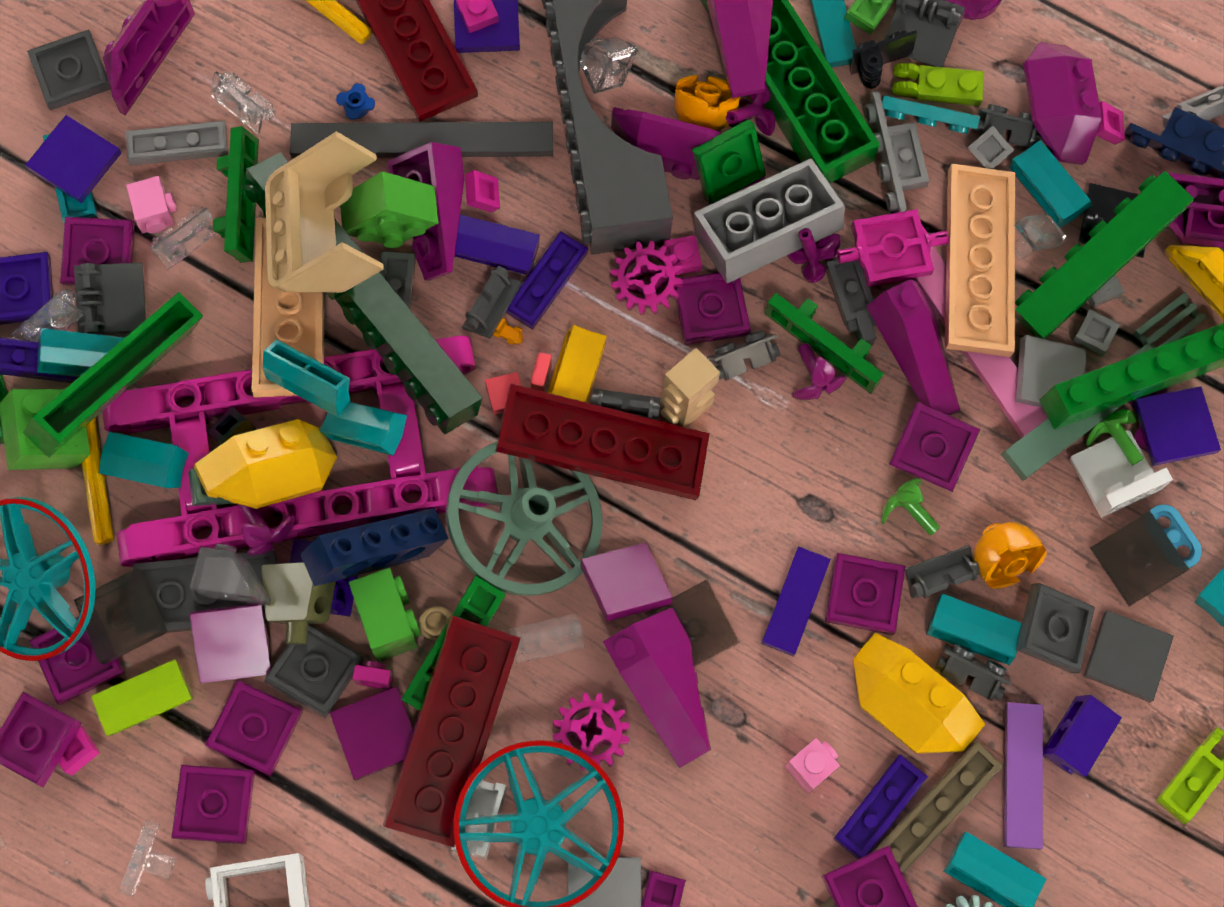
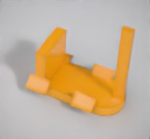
M502 318L493 336L506 339L510 345L521 344L524 340L523 330L518 326L512 328L507 325L508 321Z

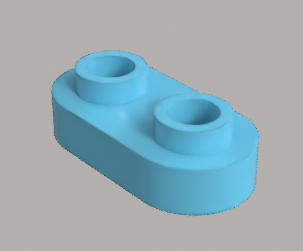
M1158 505L1152 508L1146 517V528L1168 562L1178 569H1189L1195 566L1201 558L1202 548L1180 513L1170 505ZM1160 517L1168 518L1170 521L1169 528H1159L1157 526V519ZM1179 546H1186L1189 549L1190 555L1187 558L1178 557L1176 549Z

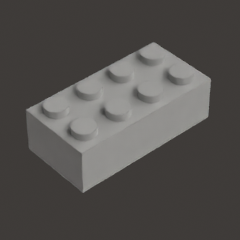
M810 158L694 212L695 235L725 282L729 283L803 248L798 234L804 228L811 230L815 242L844 229L845 205L815 162Z

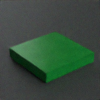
M749 119L692 149L704 197L710 205L766 176L755 124Z

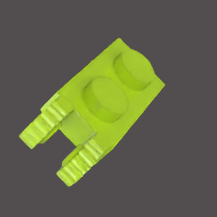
M897 63L894 66L893 75L900 78L917 80V84L912 81H896L892 87V93L896 95L913 97L921 101L979 106L983 101L984 71L924 65L917 66L914 63Z
M1219 727L1212 730L1202 744L1193 751L1155 800L1183 824H1188L1224 778V753L1219 759L1211 753V750L1219 743L1224 734V731Z

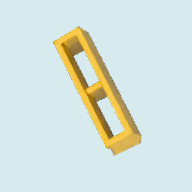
M576 325L567 329L547 393L588 403L605 349L607 336Z

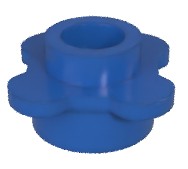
M356 83L352 86L351 90L346 93L341 92L336 97L337 104L344 107L348 119L356 120L362 118L375 107L374 99L368 97L363 84ZM357 99L359 102L354 104L353 100Z

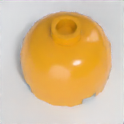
M698 75L683 77L677 81L674 109L680 121L710 128L715 131H720L730 124L726 120L727 112L739 107L740 97L732 98L728 81L708 76L707 82L697 81Z
M1019 522L993 523L984 529L983 535L979 538L974 549V561L979 566V575L992 589L1005 588L1020 582L1021 580L1016 575L1023 573L1025 570H1028L1031 575L1043 563L1047 554L1038 535L1032 529Z

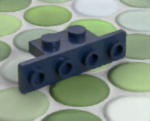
M1178 107L1173 109L1160 136L1133 123H1130L1126 128L1125 136L1129 137L1128 141L1131 144L1146 149L1147 146L1160 151L1158 155L1168 161L1177 162V160L1189 164V170L1202 176L1211 174L1219 179H1224V165L1222 164L1224 161V128Z

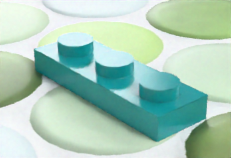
M882 95L881 98L883 109H886L885 116L904 120L905 114L918 116L917 123L936 127L937 121L950 123L948 130L968 134L969 128H978L980 116L885 95Z

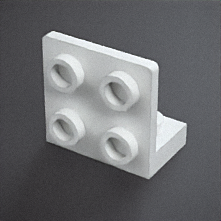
M1129 430L1126 433L1144 458L1134 466L1130 464L1113 437L1078 452L1069 459L1101 518L1161 491L1173 480L1167 468L1154 472Z

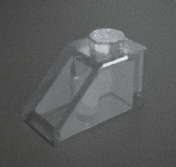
M615 36L606 39L596 38L585 44L579 64L594 94L623 86L638 52L636 45Z
M216 544L215 549L200 547L190 589L207 598L269 606L270 596L249 561L236 554V548L224 544Z

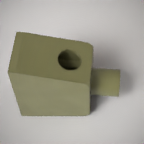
M304 562L262 565L264 605L267 621L286 624V644H307L308 624L326 623L329 620L336 581L314 587Z

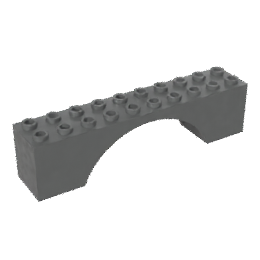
M542 0L543 9H546L547 34L548 37H551L552 43L550 47L552 64L556 66L557 93L561 95V117L563 124H566L567 152L571 154L572 164H570L573 184L576 183L577 189L576 205L578 214L581 213L582 218L581 234L583 244L589 243L591 255L622 251L626 247L636 249V242H640L643 247H648L650 241H654L655 246L663 245V240H670L673 215L662 156L639 149L612 132L591 107L582 88L579 76L580 66L589 45L606 24L626 11L627 0Z

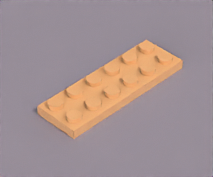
M951 164L948 169L947 236H949V244L946 245L945 349L1011 357L1015 352V172Z
M256 218L252 393L254 398L293 396L296 394L266 379L262 367L263 351L277 339L324 364V292H284L269 284L266 218Z

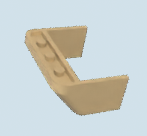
M336 131L270 175L265 186L267 271L268 282L271 286L284 292L342 293L384 270L383 263L343 242L336 246L334 209L350 199L353 192L352 175L376 161L375 153Z

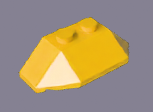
M1168 246L1165 249L1164 256L1224 321V252L1217 247Z
M296 419L234 435L196 462L194 469L207 496L213 498L220 497L232 503L258 509L321 491L337 456L327 436L319 431L320 428Z
M874 633L853 658L852 662L855 670L860 708L915 754L963 752L985 726L984 721L966 696L908 648Z

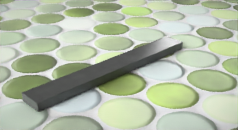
M553 122L291 123V158L297 157L336 131L375 153L376 158L398 157L430 142L461 147L462 157L553 156Z

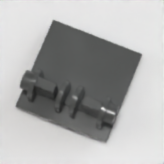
M897 0V9L885 40L897 31L906 30L908 33L916 30L917 37L914 52L908 58L934 67H943L965 7L944 0Z
M143 263L81 264L74 266L79 333L134 331L146 320Z

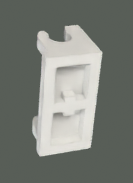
M482 779L471 797L466 819L500 815L507 792L506 785L497 782L493 784ZM497 823L465 826V833H494ZM466 841L471 856L487 859L492 842ZM454 845V847H452L451 850L457 851L456 845Z

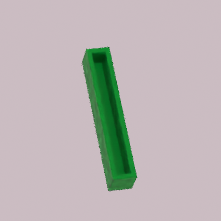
M1166 171L1162 172L1158 177L1154 174L1150 175L1138 187L1141 193L1133 200L1129 197L1124 199L1114 209L1113 212L1116 216L1108 224L1104 220L1097 224L1088 234L1091 239L1083 247L1077 243L1064 256L1067 262L1058 270L1054 266L1051 267L1039 279L1042 283L1039 288L1034 292L1028 289L1015 301V304L1018 306L1015 309V318L1034 337L1046 340L1190 206L1194 198Z
M178 292L35 414L23 433L50 458L191 334L203 318V315Z
M1224 323L1054 385L1039 399L1054 430L1224 367Z

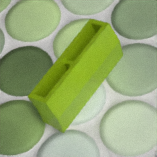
M176 659L91 696L106 736H112L194 699L183 670Z

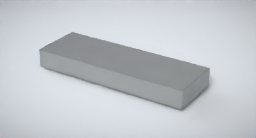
M225 121L126 131L127 158L130 166L229 155Z

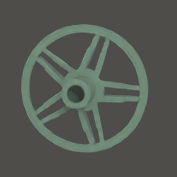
M497 442L489 444L472 455L464 463L451 484L447 497L446 520L453 547L465 566L475 576L500 591L520 596H538L557 591L573 582L583 573L580 567L581 559L595 556L603 526L602 509L597 491L587 474L573 470L570 471L576 476L579 483L570 486L566 485L551 491L537 488L532 463H529L528 459L520 457L519 462L524 488L518 489L515 458L512 455H508L510 496L485 491L474 492L464 490L465 481L473 469L486 458L499 453L495 451ZM584 489L586 495L556 508L555 499ZM462 498L500 506V510L498 513L478 506L467 505L459 502V500ZM589 501L592 517L591 534L586 550L579 560L569 548V543L552 524V519ZM459 509L505 523V528L487 567L481 564L473 555L464 539L459 522ZM545 535L555 546V548L560 552V554L565 558V560L573 567L571 570L561 561L557 553L542 539ZM511 537L517 542L496 575L491 571L508 538ZM529 540H532L565 573L554 580L537 584L517 583L504 579L506 573L515 564Z

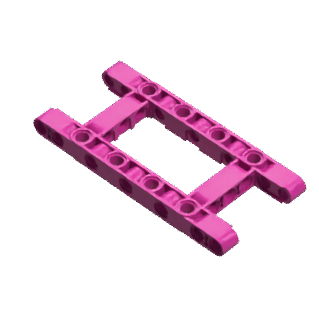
M453 336L435 339L463 374L475 370L476 365L470 337ZM375 349L324 357V365L350 378L349 394L374 390L378 394L380 409L407 415L401 441L394 455H388L391 479L314 492L258 508L265 523L274 515L282 516L281 523L291 515H294V526L283 540L289 541L294 540V538L301 539L332 533L435 508L437 514L446 513L449 490L460 468L426 474L415 402L407 395L401 380L396 374L392 375L383 371L385 368L383 358ZM252 369L128 390L115 399L102 411L104 430L123 432V435L170 427L173 445L189 453L182 473L181 487L178 488L182 516L130 524L129 528L118 531L117 541L120 565L133 567V564L177 560L249 548L242 533V525L249 524L239 505L218 509L216 504L192 506L188 472L194 468L196 462L213 451L209 443L206 424H210L209 421L213 420L212 417L224 415L231 407L241 415L281 409L280 406L305 402L307 400L298 395L257 398L248 395L249 390L252 389ZM195 398L193 404L189 407H180L184 399ZM477 465L465 481L463 489L498 494L494 469L488 467L478 468ZM409 492H418L422 495L420 500L415 503H407L403 500ZM462 498L459 500L461 503L474 507L490 505ZM343 503L352 505V509L348 514H335V510L339 505ZM279 524L278 526H276V527H268V528L275 530V529H277V528L280 526V524ZM202 528H212V533L208 538L203 540L197 539V534Z

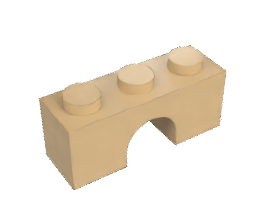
M697 348L692 350L665 374L660 408L662 409L660 412L668 423L686 428L713 405L715 394L711 389L718 384L720 371Z

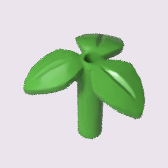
M1121 409L1107 416L1091 430L1088 436L1087 448L1091 447L1100 434L1109 433L1132 466L1144 459L1121 425L1136 423L1134 413L1130 410Z
M920 478L907 481L897 489L898 492L896 494H893L887 500L881 515L882 524H885L890 512L895 507L900 506L904 507L929 535L934 534L940 528L938 523L919 504L923 502V495L919 488V485L923 483Z

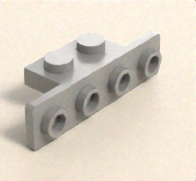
M873 91L869 103L865 105L867 122L873 123L875 131L873 134L880 143L878 152L880 153L882 163H879V174L881 181L887 182L889 191L886 193L887 209L889 212L894 213L905 212L907 207L903 191L928 187L929 184L916 124L914 122L887 127L879 91Z

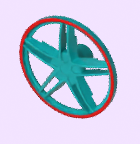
M14 497L0 500V516L8 559L0 558V570H2L0 586L7 587L9 592L0 619V652L26 661L49 659L71 648L81 638L90 622L96 594L92 561L80 534L58 510L32 498ZM21 508L33 510L48 517L63 530L70 540L59 544L41 555H37L29 525L24 523ZM72 545L75 548V551L65 558L59 554ZM77 559L80 560L84 577V601L78 620L69 611L71 607L56 590V588L62 587L68 582L70 567ZM33 607L65 637L55 645L46 648H28L16 644L21 630L26 628Z
M535 740L520 742L492 754L468 778L460 793L455 809L454 840L459 859L466 873L486 896L505 907H571L580 903L594 893L609 876L616 864L623 842V810L618 793L606 772L583 752L571 746L553 741ZM541 752L560 755L578 763L589 773L578 781L573 782L550 800H545L524 754ZM516 756L520 761L534 795L533 798L523 801L510 758ZM504 762L517 807L516 813L466 819L468 805L477 786L492 769ZM594 777L598 783L564 812L558 803ZM601 789H603L612 814V839L606 858L566 827V823L590 802L589 800ZM510 822V833H465V826ZM565 838L602 863L601 868L598 870L561 848L560 846ZM466 841L515 842L518 844L519 847L512 873L509 895L499 891L481 875L470 856ZM549 852L594 876L582 888L563 898L543 902L530 901L545 856ZM525 853L536 856V860L523 900L515 898Z

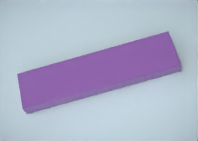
M1010 702L1005 704L1004 847L1043 849V705Z

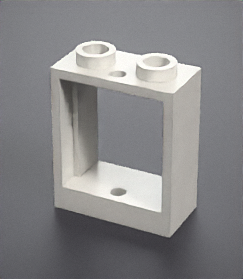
M296 853L211 867V877L205 880L208 900H213L214 907H229L226 878L286 868L290 907H310L304 856Z

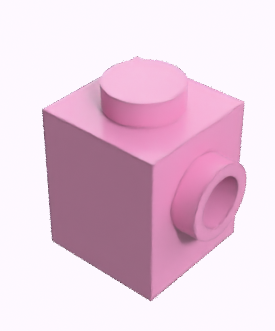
M159 176L126 185L134 218L142 234L146 232L159 233L164 231L166 227L175 225L172 213L177 212L176 204L172 193H166Z
M815 738L784 767L809 794L840 765L836 761L839 758L836 751L826 741L820 743Z

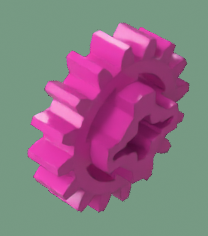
M650 241L648 248L643 249L640 242H636V251L634 252L627 247L624 248L627 257L625 259L616 257L615 261L620 268L613 269L610 272L612 277L618 279L611 283L612 289L621 290L616 296L617 300L622 302L627 299L626 308L629 311L638 306L640 315H644L646 308H651L654 315L658 314V305L660 304L666 309L670 308L667 299L669 297L678 299L679 294L674 288L682 287L684 284L682 279L676 278L677 275L683 273L681 266H673L678 260L677 256L672 254L667 257L668 248L665 245L659 251L656 250L654 241ZM648 257L660 260L665 266H656L649 261ZM636 261L637 264L633 271L626 274L631 264ZM649 272L653 276L650 279L651 283L645 285L642 280L644 278L643 273ZM668 282L666 289L658 295L657 292L661 285ZM628 290H638L645 295L646 299L637 298Z
M587 692L583 693L582 702L580 703L573 697L570 698L571 709L568 710L563 707L559 709L563 720L553 721V726L561 730V732L552 735L553 741L571 746L567 734L571 737H576L581 745V752L592 758L599 766L600 762L603 761L609 767L613 766L611 756L614 754L622 757L624 752L619 747V744H628L630 739L622 735V732L630 729L629 723L620 722V719L625 715L624 709L615 712L613 710L615 705L614 699L608 701L607 704L602 703L601 693L597 694L595 701L590 700ZM590 709L589 714L584 718L571 720L577 713ZM602 712L612 720L615 730L606 727L601 718ZM595 717L596 732L601 733V735H594L589 747H586V733L581 730L588 729ZM602 744L611 745L605 752L593 755L594 749ZM570 759L567 760V764L569 766L574 763V761ZM580 765V771L584 772L585 768Z

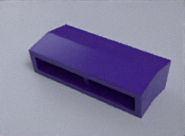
M460 214L454 257L496 268L500 266L508 271L529 276L539 248L540 235Z

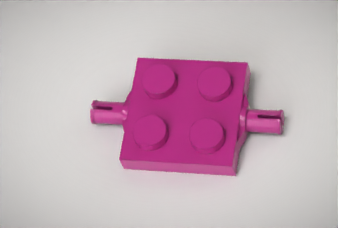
M917 209L854 220L851 225L855 247L836 250V258L839 264L858 260L863 268L867 287L932 275L934 271L930 256L931 247L948 245L949 236H947V230L928 234L921 224Z

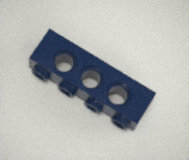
M435 508L319 535L300 555L315 587L429 557L449 538Z

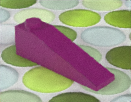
M706 0L732 98L764 92L773 0Z
M430 142L387 161L390 174L435 187L438 224L425 230L424 234L414 236L412 249L423 278L427 281L452 273L464 187L461 147Z
M914 280L906 281L886 290L866 307L921 404L946 415L956 413L960 410L936 313L919 282Z
M669 608L638 621L604 640L603 643L619 673L679 768L711 751L704 709L701 706L698 691L697 672H695L691 654V640L674 608Z

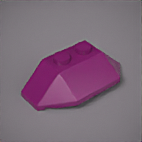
M145 0L132 15L125 19L119 35L107 45L103 60L112 97L121 114L126 116L195 15L190 0Z
M1039 42L1023 63L1033 124L1044 142L1053 150L1052 154L1059 162L1083 165L1088 160L1102 120L1092 59L1065 45Z
M613 107L611 128L616 135L639 149L661 155L664 172L671 173L674 177L683 180L690 178L700 179L692 149L722 134L710 128L647 112L624 110Z
M1167 172L1194 198L1190 206L1169 225L1180 243L1224 249V179Z

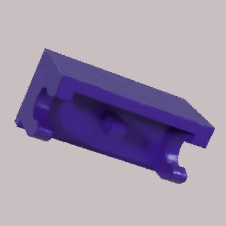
M1092 695L1076 696L1045 745L1043 757L1049 759L1071 775L1075 772L1081 777H1086L1122 717Z

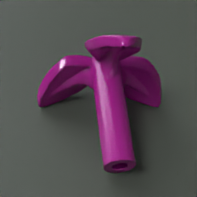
M765 85L764 92L751 95L752 103L745 98L740 99L739 107L727 112V122L735 124L748 119L751 120L755 116L758 129L763 134L771 136L775 129L776 120L772 110L763 108V105L771 99L770 92Z
M804 228L798 234L803 248L787 255V257L795 264L808 262L802 271L803 277L806 281L815 283L825 276L827 270L820 263V260H832L835 257L836 250H839L840 235H829L821 239L816 246L811 230Z
M805 343L798 347V353L811 376L812 385L793 392V398L799 400L818 399L822 391L825 390L828 394H831L842 386L847 379L846 375L843 374L834 378L835 371L833 367L823 358H816L810 344Z
M238 504L249 524L242 525L244 540L252 548L247 552L248 556H258L273 550L272 543L282 542L294 526L295 516L291 515L277 529H270L258 509Z

